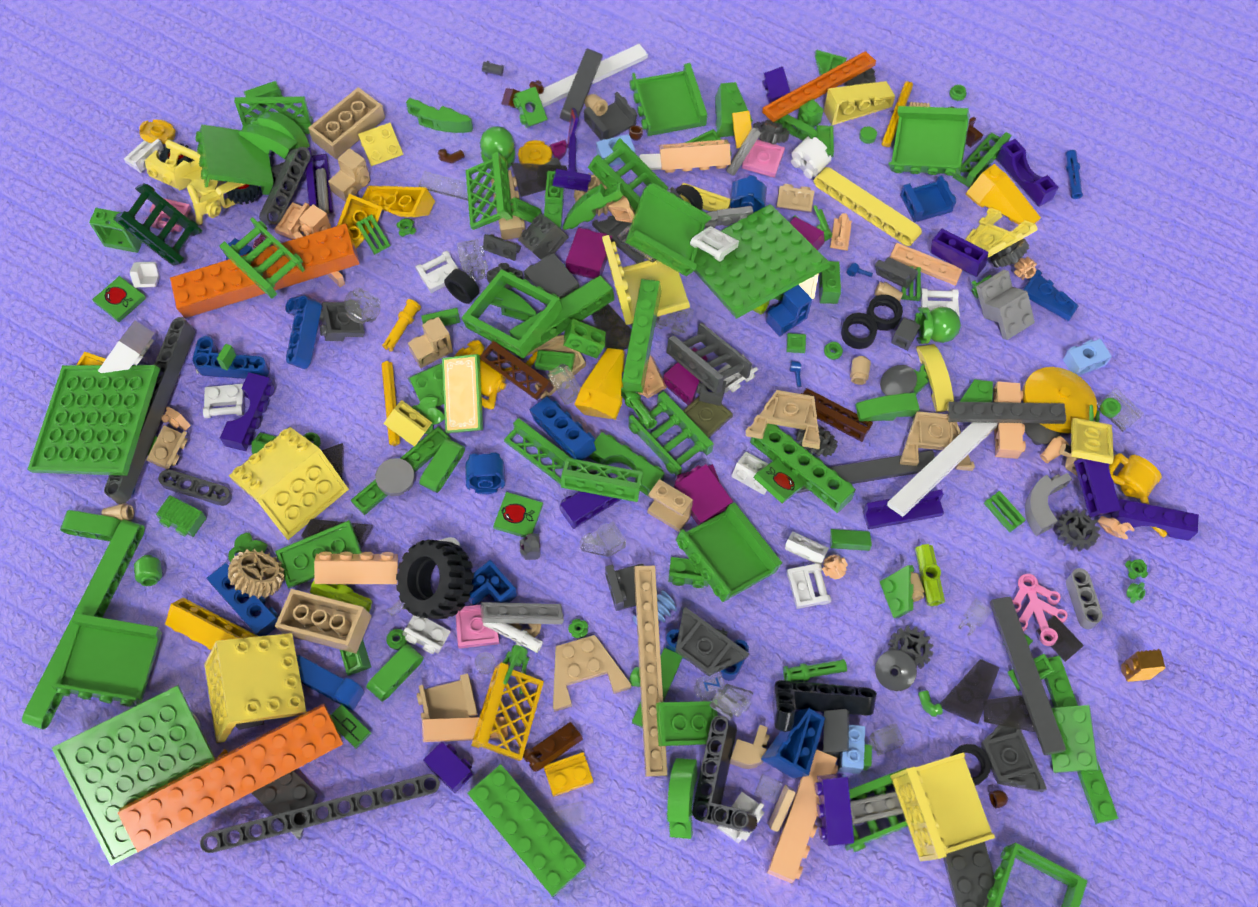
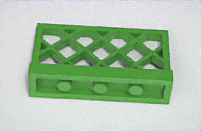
M305 96L235 97L234 102L243 125L242 129L251 124V120L258 118L273 108L278 113L292 119L302 129L304 134H310L308 127L313 124V118L310 116ZM259 103H264V104L267 105V107H266V108H263L262 106H260V105H258V104H259ZM276 103H282L285 106L281 108ZM302 103V106L299 108L293 104ZM241 104H248L250 107L246 108ZM255 108L258 111H260V113L256 114L252 110ZM288 108H290V109L294 110L295 112H294L293 114H291L290 112H288V111H286V110H287Z
M499 152L492 154V159L466 170L470 228L473 230L502 218L506 221L513 218L507 160ZM493 165V168L490 171V173H486L488 167ZM479 172L476 178L473 180L472 174ZM483 175H486L487 177L482 184L479 183ZM491 179H494L491 188L487 187ZM477 185L480 186L476 194H474L473 190ZM485 189L489 190L484 198L480 197ZM495 193L496 197L492 202L488 201L492 194ZM479 199L481 200V203L476 209L474 208V205ZM486 203H487V204H489L490 206L488 207V209H487L486 212L484 213V212H482V209L484 208V206H485ZM497 208V214L490 216L493 209ZM478 215H483L480 221L476 222Z

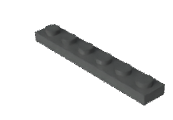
M948 402L947 404L948 422L1065 424L1066 422L1065 403Z

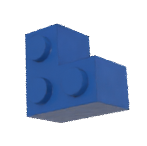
M800 285L784 292L782 303L777 307H771L767 312L766 323L779 337L808 318L812 298Z
M491 560L474 572V579H472L473 591H470L469 595L471 597L468 601L472 606L478 604L488 595L496 603H510L517 597L516 588Z

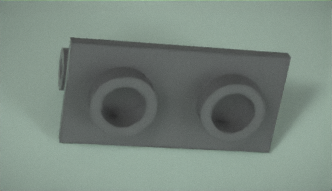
M493 234L484 235L483 250L513 261L516 260V254L521 249L518 243L504 241V239Z

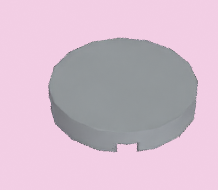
M394 458L384 461L378 467L375 480L379 489L384 494L400 496L412 488L415 481V473L412 466L406 460Z

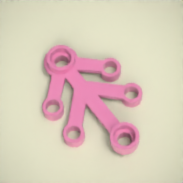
M1024 574L1018 579L1020 590L1014 600H1012L1013 604L1018 606L1015 609L1016 613L1020 611L1021 602L1026 594L1030 600L1022 616L1019 618V621L1025 625L1022 629L1023 631L1027 629L1028 621L1034 612L1041 630V643L1045 646H1052L1056 643L1058 635L1054 629L1049 628L1043 611L1054 616L1055 621L1058 623H1064L1068 614L1063 609L1051 606L1059 603L1061 596L1058 592L1050 591L1039 585L1034 575ZM1028 582L1031 586H1026L1024 583ZM1036 593L1047 597L1048 603L1038 599ZM1051 596L1057 597V600H1052ZM1057 614H1062L1064 618H1059ZM1044 637H1050L1051 641L1045 640Z

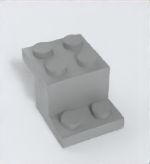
M1002 270L976 286L984 318L999 323L1003 339L1008 340L1035 323L1028 291L1012 287L1009 271Z

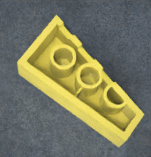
M887 81L828 88L824 113L833 126L891 108L895 95Z

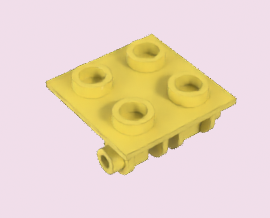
M391 123L358 134L361 146L364 148L371 166L404 155Z

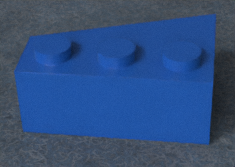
M810 708L796 711L793 729L788 732L780 731L760 760L793 779L809 776L825 717Z

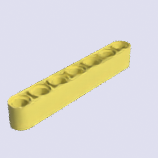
M825 167L814 178V184L817 188L903 245L911 246L922 234V230L917 224L833 169Z

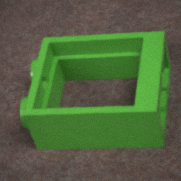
M95 208L89 223L104 247L138 253L142 242L113 220L121 212Z

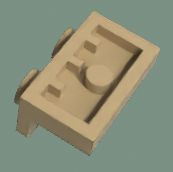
M783 184V186L779 187L776 208L811 213L814 191L810 187L802 186L799 189L793 188L794 186L790 184Z
M164 425L146 461L168 470L171 465L175 466L180 457L177 455L179 448L184 449L188 441L185 438L187 432L183 431L180 433Z

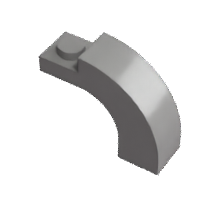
M1068 473L1062 476L1058 474L1051 479L1048 475H1045L1029 493L1025 503V515L1035 536L1052 529L1058 522L1049 508L1048 496L1069 484L1072 478Z

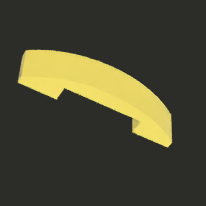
M935 344L917 346L916 350L920 363L925 366L932 388L931 398L935 411H948L947 404L948 402H954V397L943 357Z

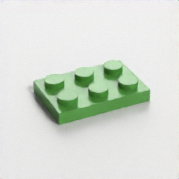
M717 701L656 703L659 746L706 745L711 722L718 716Z
M1090 705L1051 708L1066 747L1065 752L1051 754L1053 772L1099 770Z

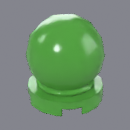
M498 126L490 127L482 133L480 148L483 162L492 159V154L499 152L507 160L508 168H510L516 159L514 139L511 133L505 128Z
M928 307L918 308L920 313L915 314V322L920 325L918 330L920 337L916 338L919 344H928L930 339L934 342L945 343L953 340L959 334L961 328L960 318L953 309L937 307L930 311Z

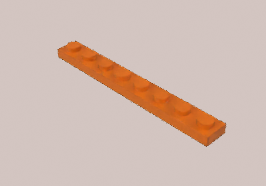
M864 51L764 106L762 113L772 122H775L797 110L808 101L827 93L828 88L838 87L874 67L876 60Z

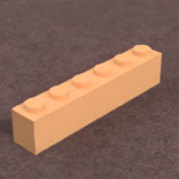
M816 749L809 776L801 777L767 871L768 874L791 884L795 879L799 880L803 867L800 866L802 858H807L810 846L807 845L809 837L813 838L817 830V825H814L816 817H818L817 804L820 803L819 796L815 792V782H817V776L837 773L839 766L835 765L836 757Z

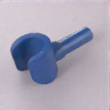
M852 263L846 271L851 277H854L856 273L869 277L873 275L871 272L860 269L857 263Z
M792 361L790 372H796L797 387H802L800 378L801 363Z

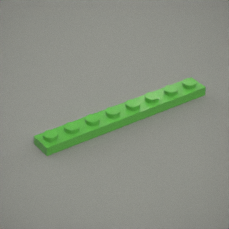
M1061 657L1048 658L1055 669V673L1044 678L1054 708L1078 706ZM1099 763V770L1077 772L1095 824L1118 819Z

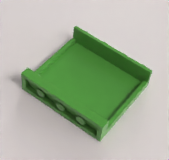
M691 63L684 64L683 71L636 79L635 73H632V80L629 82L631 91L634 90L635 104L638 103L639 117L642 116L641 124L643 130H646L647 136L706 126L707 112Z
M898 106L899 121L892 162H889L891 171L895 173L910 172L912 174H920L921 172L930 175L941 173L948 176L961 174L970 119L969 109Z
M201 124L200 131L196 132V142H199L197 153L200 154L199 166L202 167L201 179H204L205 187H208L211 179L261 186L262 195H269L274 183L269 154L239 135L241 130Z
M651 182L643 189L625 242L684 276H688L695 271L697 266L694 263V258L698 247L694 248L690 245L691 239L704 230L705 224L712 217L692 206L689 202L663 189L660 185Z
M735 502L730 504L725 512L687 532L682 529L676 538L679 548L685 552L691 564L695 565L702 578L708 582L714 594L722 602L776 573L782 564L781 560Z
M75 613L72 620L75 628L57 683H51V687L57 691V694L63 696H70L71 693L77 694L79 698L91 700V697H95L104 703L119 701L121 705L128 707L140 704L161 639L162 632L160 629L148 625Z

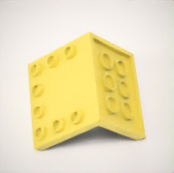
M609 235L602 237L626 325L632 324L634 321L641 279L660 281L661 297L657 317L690 308L679 272L656 259L622 268V266H619L621 265L619 254H614L617 252L615 241L611 242Z
M291 427L281 431L279 436L266 443L264 448L251 455L244 464L236 467L229 475L234 483L258 502L287 540L349 490L321 449Z
M292 633L219 640L215 642L204 667L216 743L225 742L236 724L299 716L306 713Z
M964 752L918 767L907 768L890 775L920 862L946 857L947 853L995 838L991 832L966 764Z

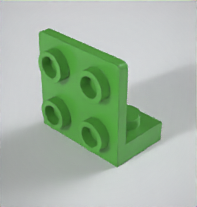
M442 363L407 378L410 385L413 386L419 401L425 397L438 398L436 407L444 404Z

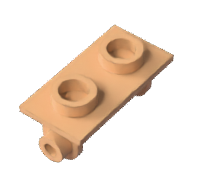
M842 213L838 219L834 218L830 248L848 251L852 221L849 220L846 213Z

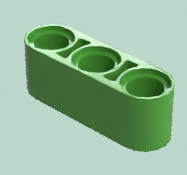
M447 438L423 472L419 484L438 493L462 458L465 447Z
M67 510L60 531L74 536L111 541L121 520L109 516Z
M410 644L404 645L371 678L366 688L380 701H385L422 663L424 657Z

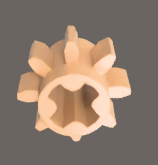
M1028 256L1020 258L1014 265L1016 269L1014 274L1022 280L1025 278L1029 279L1035 275L1037 263Z
M834 554L824 560L822 570L825 576L839 579L846 574L848 564L844 557L840 558V556Z

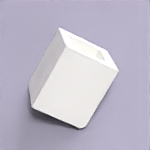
M640 154V159L651 170L661 169L660 154Z
M134 262L130 270L134 288L156 287L160 278L156 262Z

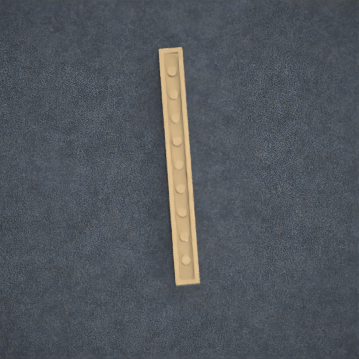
M635 566L634 581L645 777L667 776L666 746H659L656 712V703L663 702L655 566Z

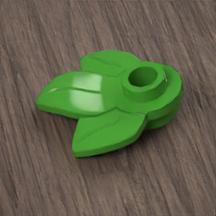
M425 397L418 405L412 406L413 409L419 411L421 415L432 422L425 434L433 431V425L445 420V415L435 408L438 403V398Z
M250 533L241 534L236 538L234 548L229 551L228 559L231 563L236 553L245 552L246 549L250 552L253 549L257 552L263 550V553H265L267 544L259 540L252 541Z

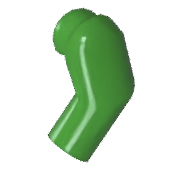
M928 690L918 693L925 712L932 717H937V715L943 713L941 704L933 705Z

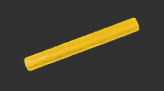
M906 81L903 85L884 135L882 146L887 148L891 146L898 127V106H906L913 88L912 82Z
M389 361L381 364L386 419L397 406L393 364ZM387 427L389 445H399L400 436Z

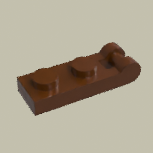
M570 721L535 747L526 749L523 758L526 762H529L530 768L537 772L582 741V735Z

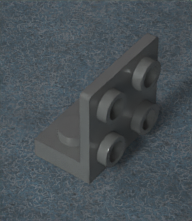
M540 213L533 219L531 225L521 233L518 240L542 260L545 256L555 254L569 236Z
M613 564L605 566V576L616 611L636 606L635 566L616 571Z

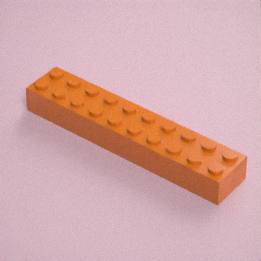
M345 223L281 243L293 255L296 253L303 260L301 264L305 270L302 272L295 266L274 284L275 287L273 289H282L359 265L353 237L347 224ZM275 246L268 247L251 262L250 266L252 268L260 266L278 249ZM283 255L263 272L262 277L264 279L270 278L290 260ZM230 259L170 277L176 308L184 318L266 294Z
M323 703L127 804L118 811V815L137 852L334 750L343 745V740Z

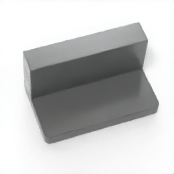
M889 257L885 262L878 260L875 264L878 276L906 289L918 275V270Z
M847 709L824 711L823 752L840 758V752L849 750V711Z

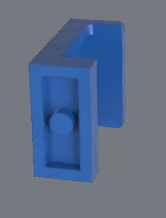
M942 175L938 176L936 182L912 188L910 183L905 184L900 194L914 223L950 213L956 204V197L951 193L949 184Z

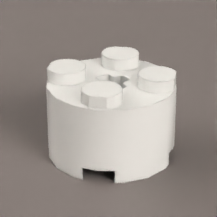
M808 136L792 151L793 159L791 163L795 168H800L804 171V175L811 179L831 162V155L828 156L825 151L827 147L815 137L809 139Z

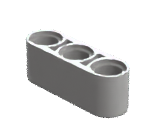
M1077 568L1066 579V586L1080 626L1085 629H1092L1102 620L1103 615L1089 573L1085 569ZM1074 577L1080 579L1081 583L1077 582ZM1081 596H1084L1087 602L1082 600ZM1087 614L1092 616L1094 621L1090 620L1087 617Z

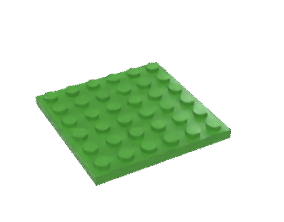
M771 204L721 230L724 234L739 241L738 248L727 254L722 261L716 260L714 256L700 248L697 249L694 263L697 264L694 272L736 319L830 267L829 261Z
M62 365L27 470L32 473L127 476L160 368L156 365H132L127 370L100 373L98 370L102 365Z
M179 685L52 747L111 866L137 853L118 815V811L127 804L215 760Z

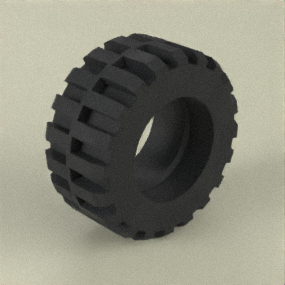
M422 540L417 542L416 545L411 546L408 549L409 552L403 555V561L398 566L399 573L396 574V580H398L396 588L400 593V601L404 603L403 606L407 611L420 618L446 619L453 617L464 608V603L468 602L471 597L469 595L470 591H473L472 579H474V573L471 571L473 568L472 563L468 561L469 556L459 545L447 541ZM437 565L440 581L436 592L433 594L430 579L432 571Z

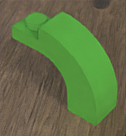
M268 111L258 118L251 120L252 125H260L277 130L298 142L296 148H308L310 146L302 129L292 119L281 113Z
M676 758L672 767L668 790L667 822H669L670 837L691 839L693 835L692 800L695 784L698 779L697 759Z

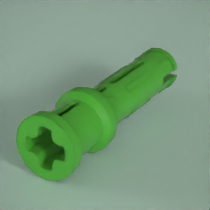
M624 387L621 388V396L624 398L625 404L634 410L647 429H653L657 425V421L641 402V396L636 392L624 391Z
M845 659L808 666L805 663L790 668L783 666V675L786 681L803 680V682H806L811 677L847 672Z

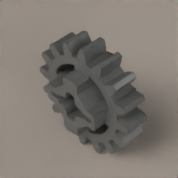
M766 120L765 122L754 123L753 128L761 132L759 136L761 141L771 144L788 141L790 131L787 128H783L780 123Z
M1021 239L991 256V262L997 268L1015 264L1027 253L1029 244L1026 239Z
M818 427L820 449L804 447V449L810 450L811 454L815 453L818 456L821 454L824 457H827V455L832 456L838 446V441L834 440L835 436L831 435L830 431H825L823 427ZM799 429L796 439L800 441L799 445H802L806 430Z
M1074 509L1073 512L1067 510L1065 515L1062 514L1056 523L1058 528L1055 533L1060 534L1058 540L1065 541L1063 546L1069 544L1070 550L1077 547L1078 551H1081L1083 548L1088 550L1091 546H1094L1097 542L1096 540L1100 537V534L1097 533L1100 527L1095 526L1098 522L1097 520L1092 521L1089 515H1085V510L1078 513V510Z
M906 626L904 631L902 628H899L897 633L892 634V640L888 642V645L892 647L888 651L898 650V641L900 640L901 648L899 650L909 654L914 660L916 667L918 666L922 669L925 666L924 663L928 664L930 661L929 657L933 655V652L930 651L933 644L928 643L930 636H923L924 630L919 633L916 626L913 630ZM921 647H923V656H921Z

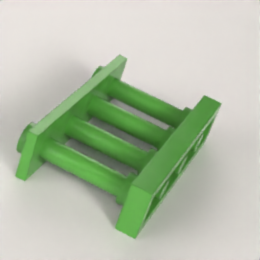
M621 138L617 140L612 148L613 153L605 159H602L599 155L595 156L588 166L590 171L607 188L621 182L624 187L623 195L628 199L635 212L641 197L633 189L642 182L647 186L653 182L668 190L665 183ZM619 157L626 165L615 172L609 164ZM629 170H632L638 177L627 184L621 177Z
M252 217L250 221L255 227L235 245L229 246L224 241L219 247L240 270L272 299L277 295L273 289L277 281L295 266L302 272L305 270L301 264L303 260L296 253L293 255L267 231L268 228L262 221L257 222ZM260 233L266 238L247 256L241 257L239 255V251ZM271 244L278 249L260 266H255L254 268L250 266L251 262ZM283 255L290 260L270 278L264 279L262 277L263 272Z
M663 391L658 395L657 407L651 410L650 413L655 418L661 412H666L670 419L652 433H649L643 427L644 423L640 419L637 421L631 415L629 416L628 427L633 434H637L664 462L666 469L671 474L677 476L681 474L682 464L699 451H703L706 456L713 451L714 443ZM678 425L682 429V433L663 447L655 440L672 426ZM686 438H690L695 445L674 460L668 452Z
M907 768L850 789V801L867 798V795L874 793L875 796L886 794V787L893 785L890 775ZM896 816L887 817L891 827L880 831L875 820L869 821L867 824L872 834L861 839L853 825L854 843L847 844L845 848L847 851L853 849L854 852L866 848V843L904 829L908 825L906 821L899 823Z

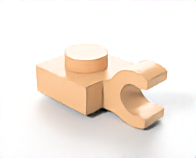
M166 407L167 411L162 416V422H169L174 428L180 427L185 431L191 426L179 412Z
M1101 516L1098 520V523L1106 533L1120 539H1128L1125 532L1128 530L1134 532L1135 530L1130 523L1121 524L1113 517L1109 519Z

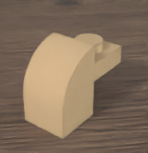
M759 725L753 744L737 739L730 764L744 769L760 766L764 762L760 759L767 751L762 746L766 747L770 736L766 734L768 727Z

